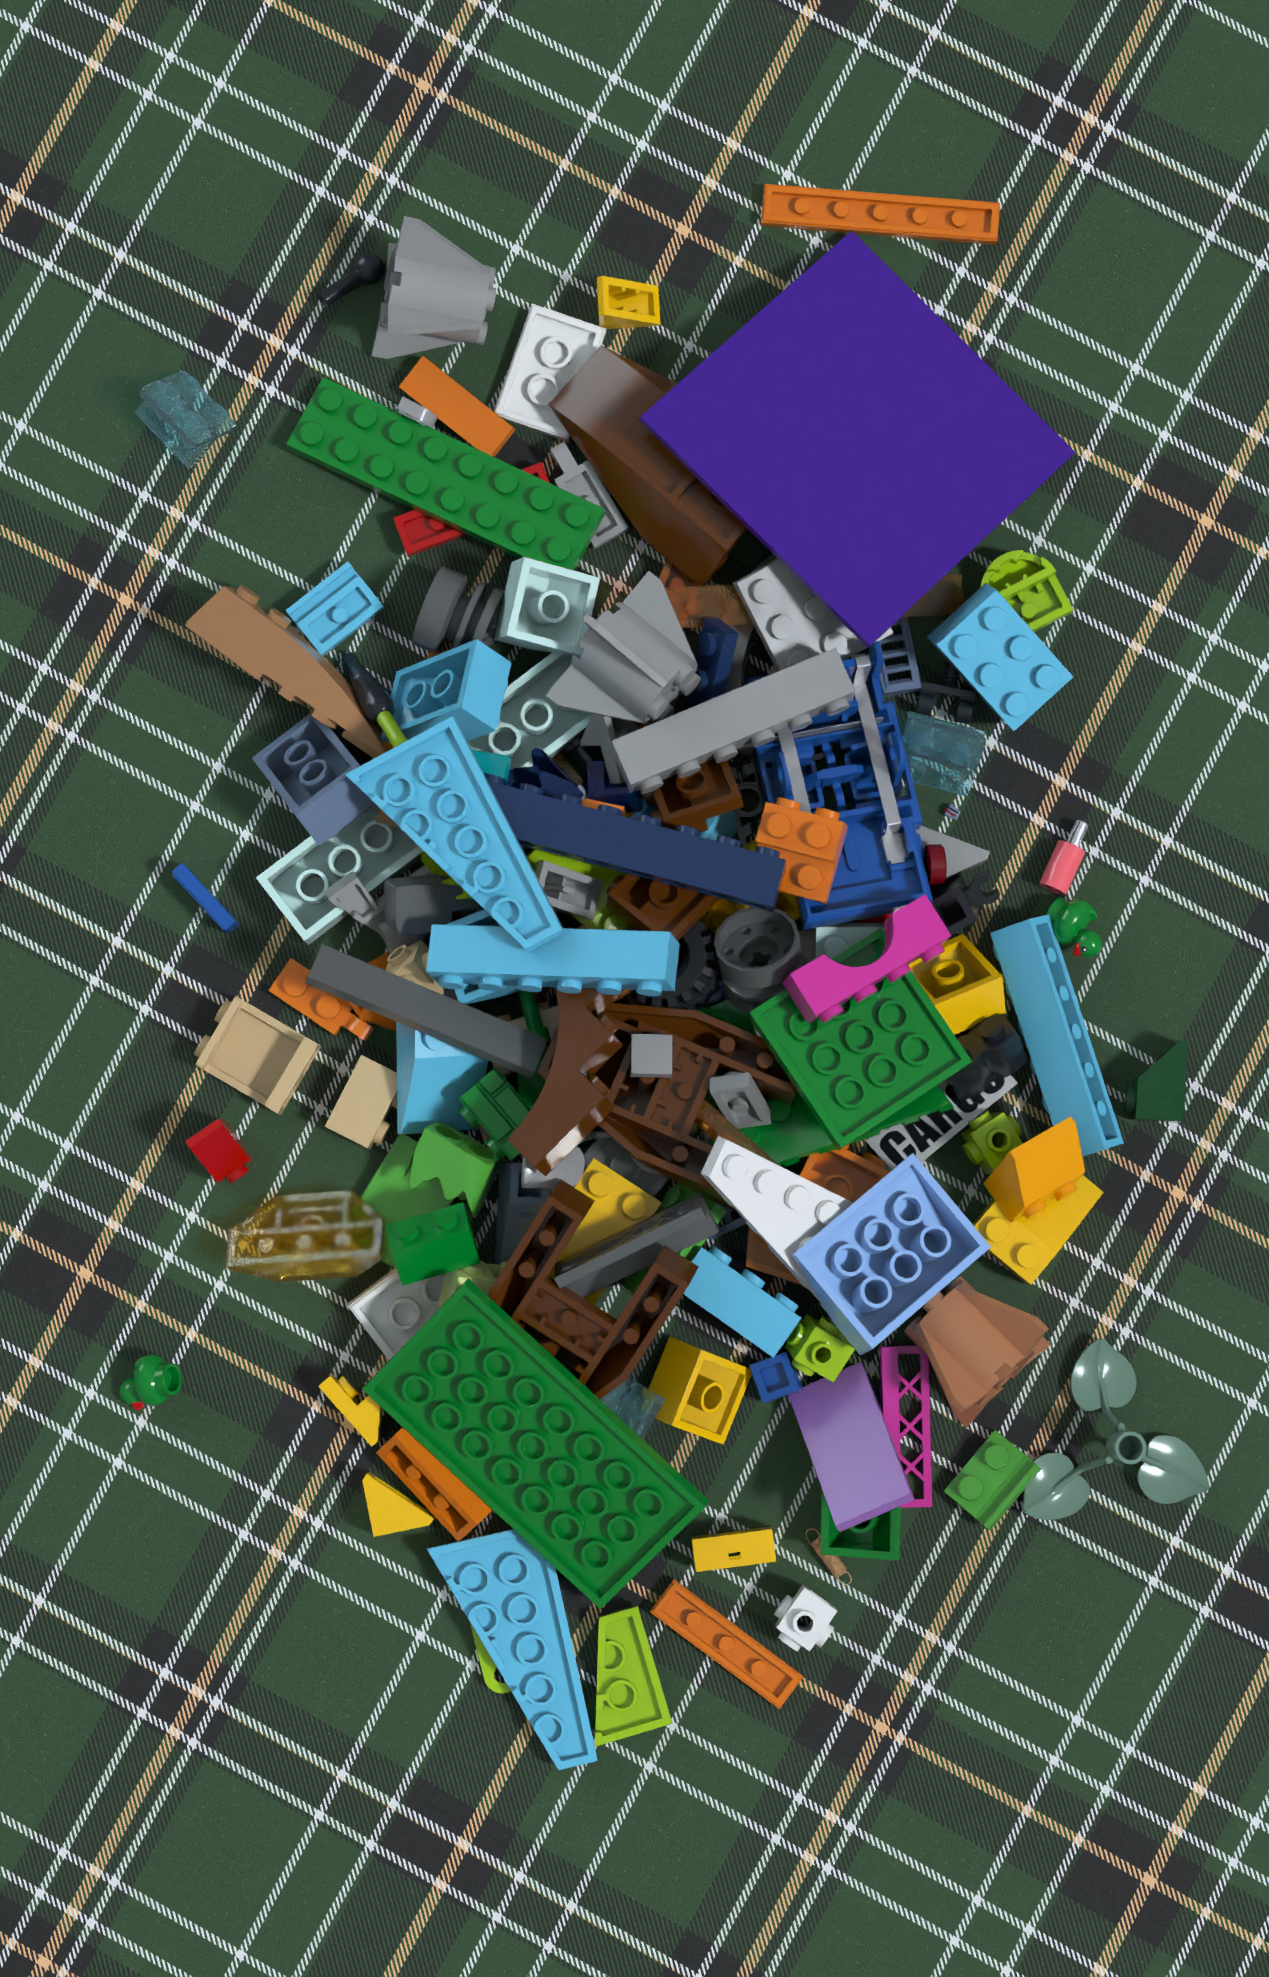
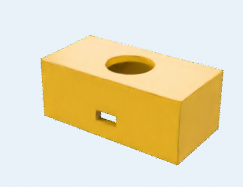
M771 1526L691 1537L696 1572L776 1562ZM740 1552V1555H736V1556H729V1555H728V1553Z

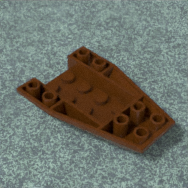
M601 345L554 397L549 406L641 538L702 590L728 560L727 553L749 529L639 421L640 416L678 383Z

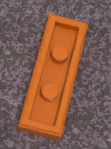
M424 356L420 358L399 386L419 404L433 412L439 420L473 447L493 457L497 455L516 430Z

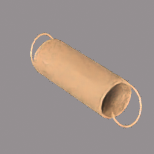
M819 1534V1537L811 1544L809 1541V1545L814 1549L832 1575L839 1580V1576L844 1574L843 1572L847 1567L838 1556L820 1555L821 1536Z

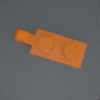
M290 958L268 991L336 1036L343 1026L366 1042L374 1028L352 1014L354 1009L348 1001L306 984L305 982L310 970Z

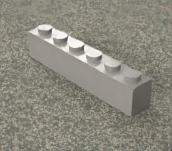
M833 648L611 741V750L630 793L640 790L641 794H646L663 786L662 780L677 774L678 778H685L698 772L701 769L700 764L712 759H715L716 763L726 761L738 754L737 749L750 743H752L753 747L767 744L776 738L774 733L788 727L791 732L803 729L813 722L812 717L826 712L828 716H833L845 711L850 707L848 702L853 701L855 689L837 649Z

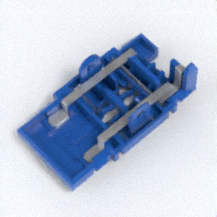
M875 641L869 647L867 655L865 653L852 655V659L842 660L855 689L853 701L848 702L850 705L848 709L833 716H828L826 712L812 717L813 722L810 725L791 732L789 727L774 733L776 737L774 740L755 747L754 750L765 804L766 802L776 804L778 797L801 803L800 811L815 814L816 808H823L825 804L821 787L832 785L836 797L837 812L840 813L839 821L845 822L848 826L827 905L795 897L803 930L892 914L925 894L931 903L933 901L923 862L925 853L920 834L916 833V830L921 827L922 817L894 703L893 701L884 702L879 677L884 660L879 641ZM768 675L747 678L745 685ZM839 742L841 751L849 749V752L844 756L842 766L836 767L835 756L830 747L831 743ZM821 745L827 760L828 769L817 771L816 764L812 760L814 756L813 747ZM772 763L771 767L766 770L765 764ZM901 776L906 791V795L900 796L902 791V785L900 781ZM841 783H846L851 806L855 809L846 811Z

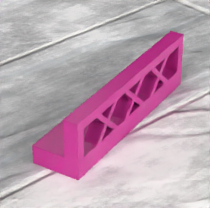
M917 1345L879 1346L881 1411L900 1462L902 1461L907 1466L904 1469L905 1475L912 1470L923 1481V1498H916L911 1502L901 1505V1509L932 1507L928 1357ZM898 1354H920V1371L909 1382L898 1373ZM919 1378L920 1393L913 1387ZM899 1380L905 1385V1387L900 1392ZM908 1390L921 1400V1411L910 1423L899 1413V1399ZM920 1419L922 1434L913 1427ZM900 1421H902L906 1425V1427L901 1432ZM909 1430L922 1441V1451L911 1463L900 1454V1440ZM921 1459L923 1475L915 1468V1465Z

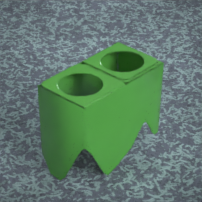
M439 1121L424 1128L404 1176L411 1168L410 1189L416 1188L423 1180L428 1181L438 1177L445 1199L448 1201L455 1197H458L461 1201L467 1199L473 1216L477 1217L505 1157L500 1160L488 1147Z

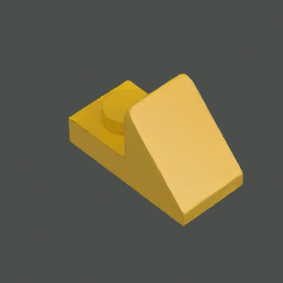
M330 1375L318 1386L371 1447L380 1440L383 1408L369 1395L361 1403H358L355 1397L359 1392L345 1376L338 1380L334 1375Z

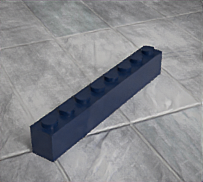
M484 773L521 846L774 913L787 866L786 860L779 858L780 852L763 846H757L756 851L740 848L741 842L733 838L719 835L716 841L700 837L701 831L692 827L678 825L676 830L661 827L662 821L654 817L638 815L637 820L621 816L622 810L609 805L599 804L598 809L582 806L583 800L567 794H559L558 799L544 796V790L539 787L521 783L519 789L504 785L505 779Z

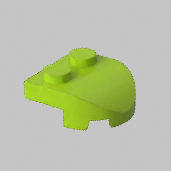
M1023 550L1007 552L996 558L988 566L983 576L980 588L985 583L995 588L1033 632L1071 614L1074 610L1055 575V568L1042 556L1038 557L1031 553H1025Z

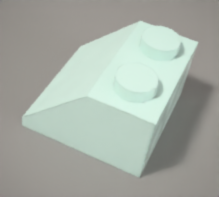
M526 557L511 562L494 640L531 650L581 656L584 649L578 644L589 629L582 619L587 613L592 616L600 578Z

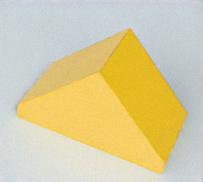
M607 276L597 277L600 327L617 329L661 325L658 286Z
M368 1472L363 1478L362 1482L373 1537L429 1526L435 1519L431 1512L371 1472Z

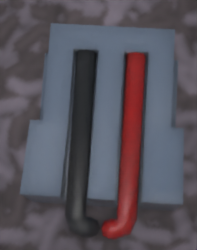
M948 804L944 808L943 815L957 820L961 811L955 808V806Z

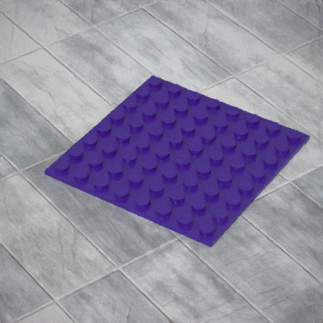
M852 231L639 418V421L867 648L879 639L1075 453L1041 417Z

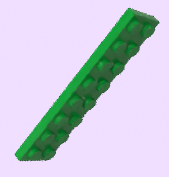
M324 377L286 443L289 451L518 559L526 557L575 571L605 516V509L427 425L422 426L405 416L397 414V411Z

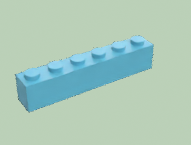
M1050 915L1027 919L991 932L993 953L1000 962L1006 981L1005 989L1013 1002L1018 1017V1029L1025 1039L1030 1054V1066L1033 1073L1037 1076L1043 1094V1106L1050 1116L1052 1125L1055 1126L1072 1116L1077 1126L1082 1157L1123 1144V1138L1058 940L1054 935Z
M432 924L426 972L440 987L447 989H462L463 984H477L479 988L490 991L501 990L502 985L517 986L519 990L527 992H540L542 987H557V990L560 992L574 994L580 993L582 988L596 989L599 993L607 995L621 994V990H637L636 992L641 995L660 996L662 991H675L680 944L671 932L563 928L565 933L528 952L502 926Z

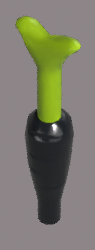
M345 653L341 660L349 674L355 697L364 716L369 722L380 725L393 748L407 741L393 717L395 707L388 692L360 663L355 653Z

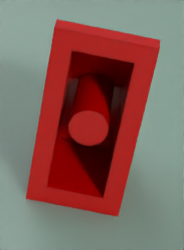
M218 1118L185 1141L217 1183L227 1180L231 1185L250 1172L246 1165L254 1160L225 1120Z

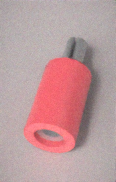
M1075 821L1067 841L1058 840L1039 882L1042 888L1054 894L1066 896L1085 854V851L1079 848L1088 828V824L1084 821Z

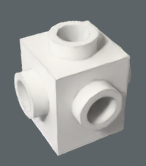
M802 1584L793 1598L789 1595L785 1596L774 1613L779 1618L775 1624L776 1628L781 1631L778 1638L797 1652L801 1646L808 1651L815 1644L822 1647L834 1629L829 1623L837 1613L836 1607ZM806 1615L811 1618L807 1626L797 1625V1620L801 1616Z

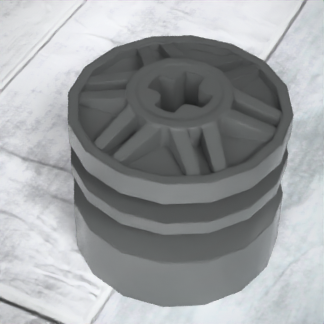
M442 566L437 572L422 605L414 629L412 644L435 654L441 650L447 639L453 641L452 649L476 639L491 648L495 641L494 637L505 590L496 587L486 603L484 599L488 587L487 583L481 581L471 596L465 595L467 576Z
M754 907L738 910L727 917L716 930L714 947L726 998L736 1009L749 1013L786 989L782 982L790 973L805 965L795 921L785 912L776 908L774 913Z

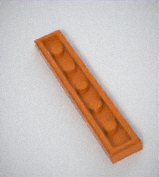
M764 184L761 226L841 233L852 231L855 234L996 245L1000 203Z

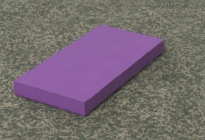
M862 1362L841 1370L834 1383L826 1378H822L802 1387L803 1390L788 1395L833 1521L839 1532L915 1500Z

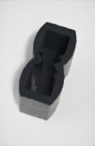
M1004 1014L988 1017L978 1023L969 1034L956 1037L972 1062L946 1079V1082L960 1101L967 1100L985 1091L994 1080L1008 1077L1023 1067L1028 1058L1016 1030Z

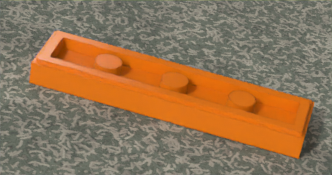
M674 1578L650 1610V1613L779 1709L803 1678L800 1672Z

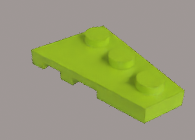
M638 1605L599 1616L595 1747L672 1724Z

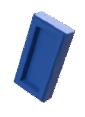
M181 863L172 871V876L223 931L231 933L240 925L184 863Z

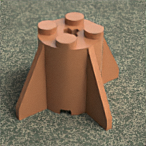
M960 1276L945 1290V1296L939 1291L923 1306L927 1314L924 1318L921 1315L918 1316L905 1329L904 1333L927 1355L954 1416L965 1427H968L987 1403L1003 1389L1001 1386L1010 1378L1014 1379L1028 1363L1047 1350L1051 1344L1043 1337L1049 1328L1038 1317L977 1292Z

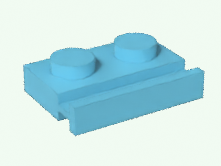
M346 562L286 609V612L321 655L325 656L381 612L384 606L353 569L351 564Z

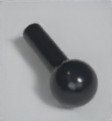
M373 253L360 255L355 260L353 270L318 294L320 302L325 307H328L362 283L372 285L379 282L385 272L382 259Z

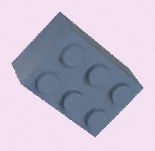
M311 713L252 757L253 761L318 846L336 836L341 829L361 814L369 811L375 804L345 775L360 767L358 762L330 727L312 717Z

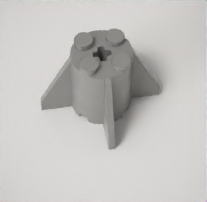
M404 216L398 243H389L387 248V273L383 288L385 290V303L381 302L380 319L372 348V356L390 359L462 342L483 345L488 325L484 321L486 311L492 312L495 303L496 288H493L496 268L481 264L422 220Z
M648 571L623 602L615 604L619 609L613 614L607 609L597 620L588 613L582 619L589 629L578 644L584 649L580 659L573 654L572 664L545 695L558 707L650 725L672 716L675 712L673 705L682 694L688 696L699 684L701 677L695 673L697 670L696 659L665 587L659 578Z

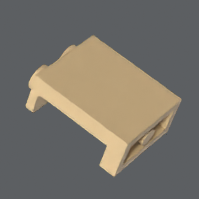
M235 996L232 1003L225 1000L214 1019L219 1025L211 1037L206 1034L202 1038L194 1052V1055L198 1057L195 1066L217 1077L277 1114L282 1115L322 1046Z

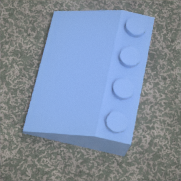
M912 1153L793 1253L792 1256L835 1326L859 1355H862L875 1348L991 1248V1246L914 1153Z

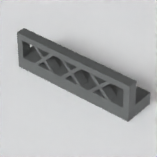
M700 1192L556 1262L554 1280L559 1289L565 1286L584 1298L650 1266L664 1245L677 1253L718 1233L719 1227Z

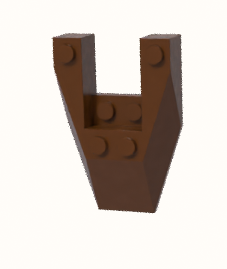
M611 1003L603 1013L619 1028L613 1035L623 1046L595 1073L611 1090L606 1098L615 1106L597 1126L633 1158L696 1193L701 1192L703 1197L737 1211L701 1175V1171L713 1146L689 1136L710 1087V1078L714 1077L715 1074L723 1076L733 1071L749 1072L762 1094L788 1105H791L797 1091L763 1039L757 1035L697 1010ZM558 1027L537 1072L545 1081L554 1058ZM631 1034L672 1035L671 1078L630 1077Z
M560 1179L489 1290L488 1297L595 1396L602 1399L629 1378L684 1294L699 1266L664 1245L616 1319L564 1286L559 1289L556 1281L549 1277L548 1274L595 1201Z

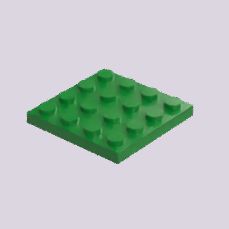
M882 928L877 929L832 960L849 967H861L874 963L883 952L885 932ZM911 971L893 983H890L887 978L875 984L878 991L859 1003H856L854 998H851L841 1004L844 1011L825 1023H822L820 1018L807 1024L786 989L747 1014V1017L837 1151L972 1062Z

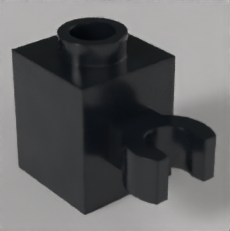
M988 870L977 873L968 886L961 874L958 873L946 879L943 884H936L930 887L933 899L931 904L950 934L978 921L979 906L977 903L991 904L1000 897L998 888L988 893L981 891L979 888L980 884L990 879Z

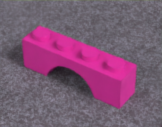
M926 894L891 914L883 923L885 945L880 958L874 963L861 967H849L839 964L823 954L787 976L782 983L807 1024L820 1018L822 1023L831 1020L844 1011L841 1004L851 998H854L856 1003L863 1001L878 991L875 987V984L887 978L890 983H893L911 971L908 965L921 958L924 963H927L945 951L942 945L951 937V934Z

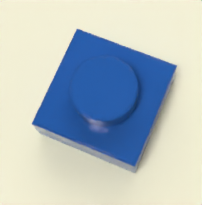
M784 1352L776 1355L774 1358L770 1357L749 1365L762 1403H768L803 1390L796 1368L791 1364L793 1360L789 1352Z

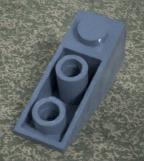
M503 1161L499 1169L495 1244L496 1265H500L502 1262L510 1259L550 1194V1190L527 1189L522 1187L523 1162Z

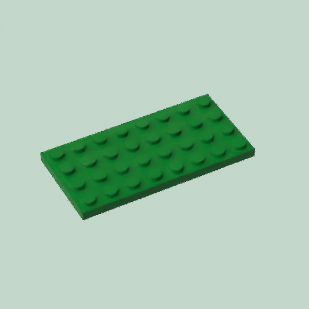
M469 1278L362 1389L599 1609L607 1604L709 1502L703 1494Z

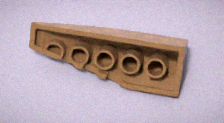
M240 585L238 588L224 586L185 624L187 628L259 680L263 677L268 681L278 683V694L290 702L293 700L301 705L307 703L312 706L310 709L311 716L322 724L334 729L340 725L344 728L341 734L342 737L371 757L376 758L393 749L390 742H385L381 739L382 728L380 725L369 722L364 716L353 688L345 678L305 638L289 626L291 620L286 615L274 608L268 611L258 603L260 597L244 585Z

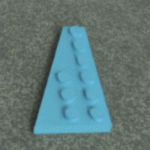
M453 716L345 774L528 952L565 933L457 720Z
M514 1529L426 1548L556 1768L562 1770L598 1761L556 1568Z

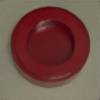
M941 844L925 845V858H923L928 883L929 885L943 884L947 874L945 849Z

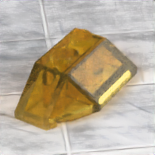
M352 1190L275 1196L252 1212L241 1224L237 1223L229 1229L226 1267L228 1270L277 1282L357 1277L383 1259L385 1220Z

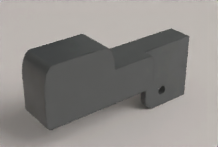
M521 846L525 855H527L529 847ZM434 874L386 879L384 882L385 919L387 924L401 935L431 933L432 924L445 925L451 923L452 911L483 907L473 898L456 899V896L463 894L464 889L460 885L441 883L449 878L446 876Z

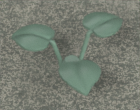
M1105 1339L1095 1340L1080 1354L1071 1372L1070 1390L1075 1403L1080 1409L1095 1411L1102 1408L1104 1416L1114 1426L1116 1432L1111 1434L1106 1442L1107 1454L1101 1458L1081 1464L1075 1469L1072 1461L1060 1453H1046L1036 1458L1033 1462L1041 1468V1471L1023 1491V1511L1030 1517L1042 1520H1056L1078 1512L1085 1505L1090 1495L1089 1484L1079 1474L1104 1464H1110L1113 1461L1123 1464L1144 1462L1137 1471V1482L1143 1494L1148 1499L1157 1503H1176L1205 1492L1210 1488L1202 1463L1185 1442L1174 1436L1161 1435L1152 1438L1146 1447V1442L1140 1434L1126 1431L1125 1425L1120 1423L1112 1414L1109 1407H1123L1132 1399L1136 1391L1137 1381L1134 1369L1129 1361Z

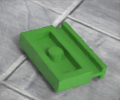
M994 1430L944 1492L988 1530H991L1041 1471V1468L998 1431Z

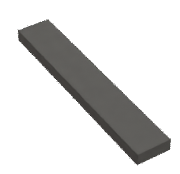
M324 944L321 945L305 982L308 985L529 1078L533 1077L548 1040Z

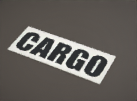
M1011 1075L994 1080L979 1095L960 1101L945 1080L938 1086L951 1102L954 1109L942 1113L938 1110L919 1117V1121L907 1125L901 1123L883 1129L879 1135L870 1137L866 1142L886 1162L891 1170L912 1153L922 1163L967 1126L968 1121L978 1117L1018 1084V1082Z

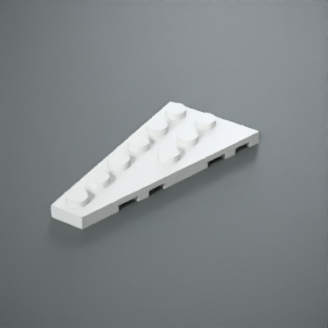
M718 1136L701 1171V1175L730 1206L739 1212L753 1232L760 1235L769 1245L768 1248L803 1287L809 1289L819 1300L792 1254L853 1202Z

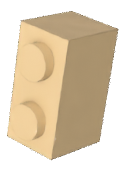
M361 1055L325 1127L368 1149H371L373 1143L381 1145L391 1125L385 1120L392 1107L397 1109V1073Z

